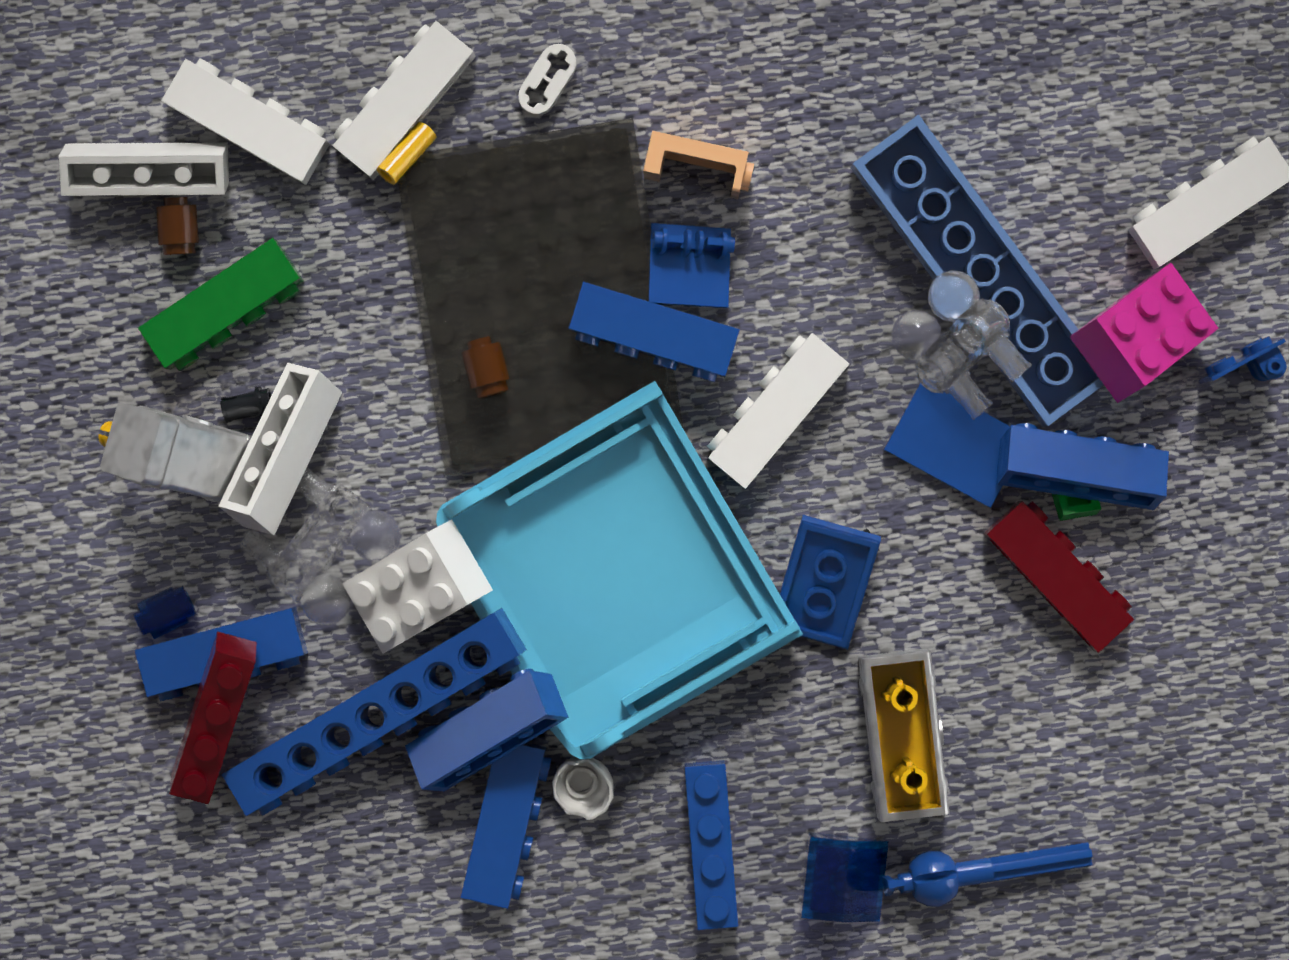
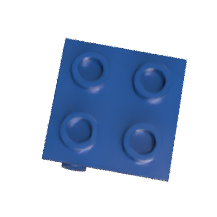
M651 223L648 301L655 304L729 308L730 253H733L735 249V237H731V229Z
M1270 336L1263 339L1260 338L1240 349L1243 354L1241 358L1235 360L1232 355L1204 368L1207 376L1198 381L1200 384L1214 381L1246 364L1253 378L1258 381L1280 378L1286 372L1287 365L1277 346L1286 341L1284 338L1272 341Z

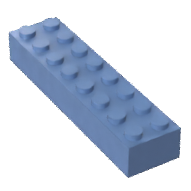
M919 115L852 164L850 169L1042 427L1052 424L1104 385L1069 337L1078 328Z

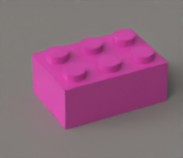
M1169 263L1142 281L1069 337L1115 401L1119 403L1145 387L1219 328L1173 264Z

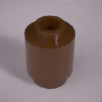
M188 197L163 198L164 206L156 207L158 245H163V255L196 253L195 243H199L196 204L188 205Z
M490 336L467 342L468 350L461 352L470 388L476 391L477 399L509 391L507 381L510 380L501 343H492Z

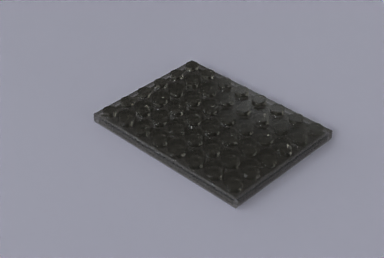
M633 118L424 152L399 179L398 185L446 476L510 466L653 381L661 389L683 428L674 370L653 364L655 356L639 352L637 359L614 352L616 344L600 340L598 347L575 340L577 333L569 330L583 282L648 301L651 226ZM490 336L492 343H501L510 380L507 381L509 391L477 399L476 391L470 388L461 352L468 350L467 342Z

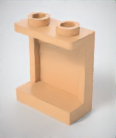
M652 131L643 174L644 179L660 182L665 159L732 173L735 178L730 198L738 199L740 190L747 192L749 190L754 163L747 162L749 153L747 151Z

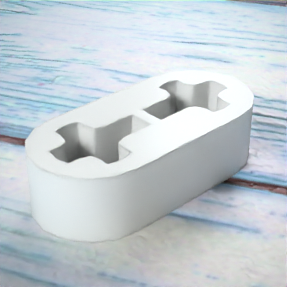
M553 44L547 47L519 90V102L522 109L528 114L542 116L548 113L574 75L577 68L576 57L568 46ZM562 52L567 55L565 62L569 68L566 71L563 69L557 70L551 79L547 77L552 67L548 58L551 55L558 57ZM543 81L548 83L544 91L547 103L545 105L537 103L534 107L529 106L530 97L526 94L529 89L533 91L538 90Z

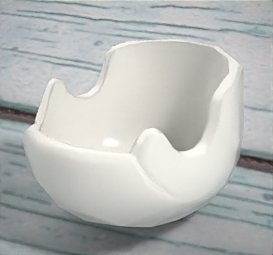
M572 757L567 759L558 767L552 781L553 797L561 808L564 809V812L567 815L584 817L586 820H593L605 813L614 796L613 778L608 768L594 758L579 759Z

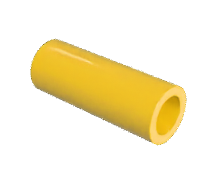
M418 122L377 167L379 175L388 183L395 185L435 141L437 136L434 131L425 123Z

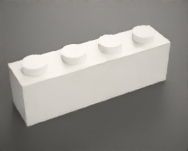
M437 21L431 27L425 24L420 28L411 40L414 48L405 58L398 56L385 72V75L389 77L379 90L376 87L371 88L359 104L363 109L353 121L347 118L334 133L333 137L337 141L333 144V147L372 180L379 175L377 167L412 128L426 118L476 57L473 50Z
M185 58L161 101L297 181L307 185L330 145L322 137L325 130L307 119H304L301 125L287 117L290 110L270 98L266 105L252 97L255 90L235 78L231 84L217 77L221 70L205 60L199 58L197 63L194 64Z
M1255 136L1234 149L1238 157L1226 165L1219 159L1200 172L1204 179L1194 186L1190 187L1188 182L1185 181L1166 195L1170 200L1167 204L1156 209L1152 203L1132 216L1136 224L1127 230L1153 269L1159 268L1289 182V166L1270 137L1265 138L1259 143Z
M228 143L65 144L59 155L61 196L225 195L229 184Z
M813 333L807 339L801 335L797 337L785 352L790 360L781 370L775 366L772 367L759 383L765 389L755 402L747 397L733 414L739 420L729 433L722 428L707 446L713 451L708 459L744 489L748 487L849 365L845 359Z
M287 363L218 506L243 527L275 535L342 394V391L319 370Z

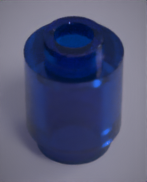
M181 586L175 590L173 587H169L138 602L139 611L133 614L142 634L150 633L154 639H157L190 623L189 618L197 615V612L185 587Z

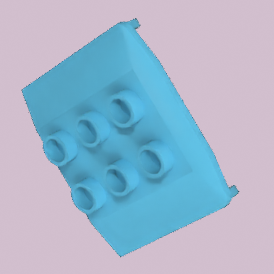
M655 381L444 503L437 512V526L451 519L453 520L493 591L471 603L480 620L503 608L527 649L517 656L521 664L510 670L512 675L524 669H533L537 672L552 674L569 718L550 728V730L569 753L579 759H590L803 635Z

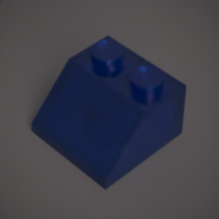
M808 832L800 903L801 918L833 922H880L883 898L882 876H885L889 841Z

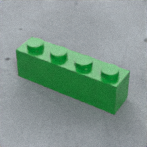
M271 238L138 327V329L165 369L171 370L176 367L178 371H182L199 359L196 353L207 345L215 349L228 341L233 336L230 330L243 322L247 327L265 316L266 312L263 308L273 301L277 300L279 304H282L300 292L297 285L304 280L279 242Z

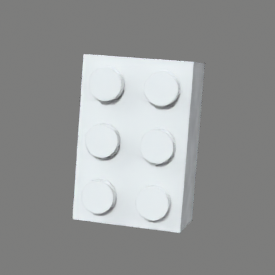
M452 519L423 534L342 583L382 654L493 591Z

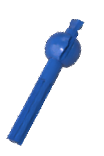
M1088 842L957 863L949 855L941 851L928 850L918 854L910 862L908 872L900 873L894 879L888 875L882 876V884L885 896H891L897 890L901 894L912 892L917 902L926 906L939 907L949 903L956 897L959 887L1089 867L1093 865L1091 859L1093 856Z

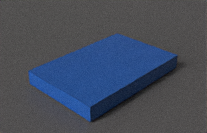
M922 379L883 450L991 508L1003 486L997 484L1000 439L1010 426Z
M802 515L779 593L803 633L800 637L848 650L879 549L881 536Z

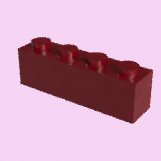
M1023 501L1016 502L983 534L1093 651L1099 653L1135 620L1128 613L1132 606L1117 590L1110 594L1102 586L1100 581L1104 576L1090 561L1087 560L1082 564L1072 554L1076 546L1061 531L1054 535L1044 524L1049 518L1033 501L1028 505Z
M217 631L171 773L170 795L209 805L256 662L257 642Z

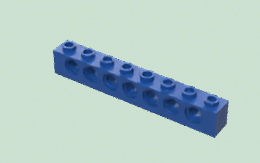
M500 608L221 775L245 816L256 810L263 816L282 805L283 803L279 797L292 790L294 795L297 796L316 785L313 779L315 775L325 770L328 776H331L348 766L350 763L346 757L359 750L362 756H365L384 744L380 737L393 730L396 736H399L416 726L418 723L414 717L427 710L430 716H433L450 706L452 703L448 697L459 690H462L464 695L467 696L484 686L486 682L483 676L496 669L499 676L518 666L521 663L517 656L527 649L503 608ZM472 645L481 646L486 651L487 662L485 665H478L472 661L470 657ZM437 666H445L451 671L453 676L451 685H444L437 680ZM403 686H410L416 690L418 694L417 705H409L403 700ZM370 706H375L383 712V725H376L370 721L368 717ZM336 726L343 727L348 731L350 735L349 745H342L335 739L334 730ZM302 746L309 747L314 751L316 755L315 765H309L303 761L301 757ZM269 766L275 767L281 772V785H276L269 780L267 775Z

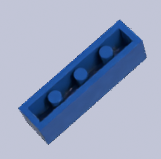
M587 282L582 283L569 326L570 331L577 333L575 340L596 347L599 346L600 340L616 344L614 349L616 353L637 359L639 352L655 356L653 364L675 371L678 364L694 368L692 376L714 383L717 376L726 377L740 329Z
M1020 423L1011 425L1000 439L997 484L1155 510L1167 497L1169 451L1158 450L1154 445L1147 443L1128 445L1117 443L1111 437L1101 436L1093 439L1078 436L1077 433L1070 430L1051 432L1039 430L1033 424Z
M296 607L136 649L135 654L147 697L158 694L161 702L183 696V687L197 684L199 689L217 631L257 642L256 662L251 677L261 675L260 667L272 663L276 664L277 670L301 664L299 656L308 654Z
M533 669L521 670L513 674L510 678L511 682L503 687L493 688L482 693L479 696L480 700L470 707H461L452 711L448 715L449 719L442 724L429 726L418 733L417 739L405 745L421 789L445 792L569 718L552 674L537 672Z
M525 743L491 764L461 898L506 909L509 908L511 899L519 900L524 876L517 875L520 859L528 861L533 837L526 835L529 820H538L543 799L542 797L535 796L538 781H547L552 758L544 757L546 747Z
M725 760L685 763L698 930L739 927Z

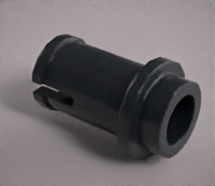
M261 386L255 387L254 392L222 397L220 404L225 422L229 423L233 420L256 415L262 416L272 396L270 389H262Z

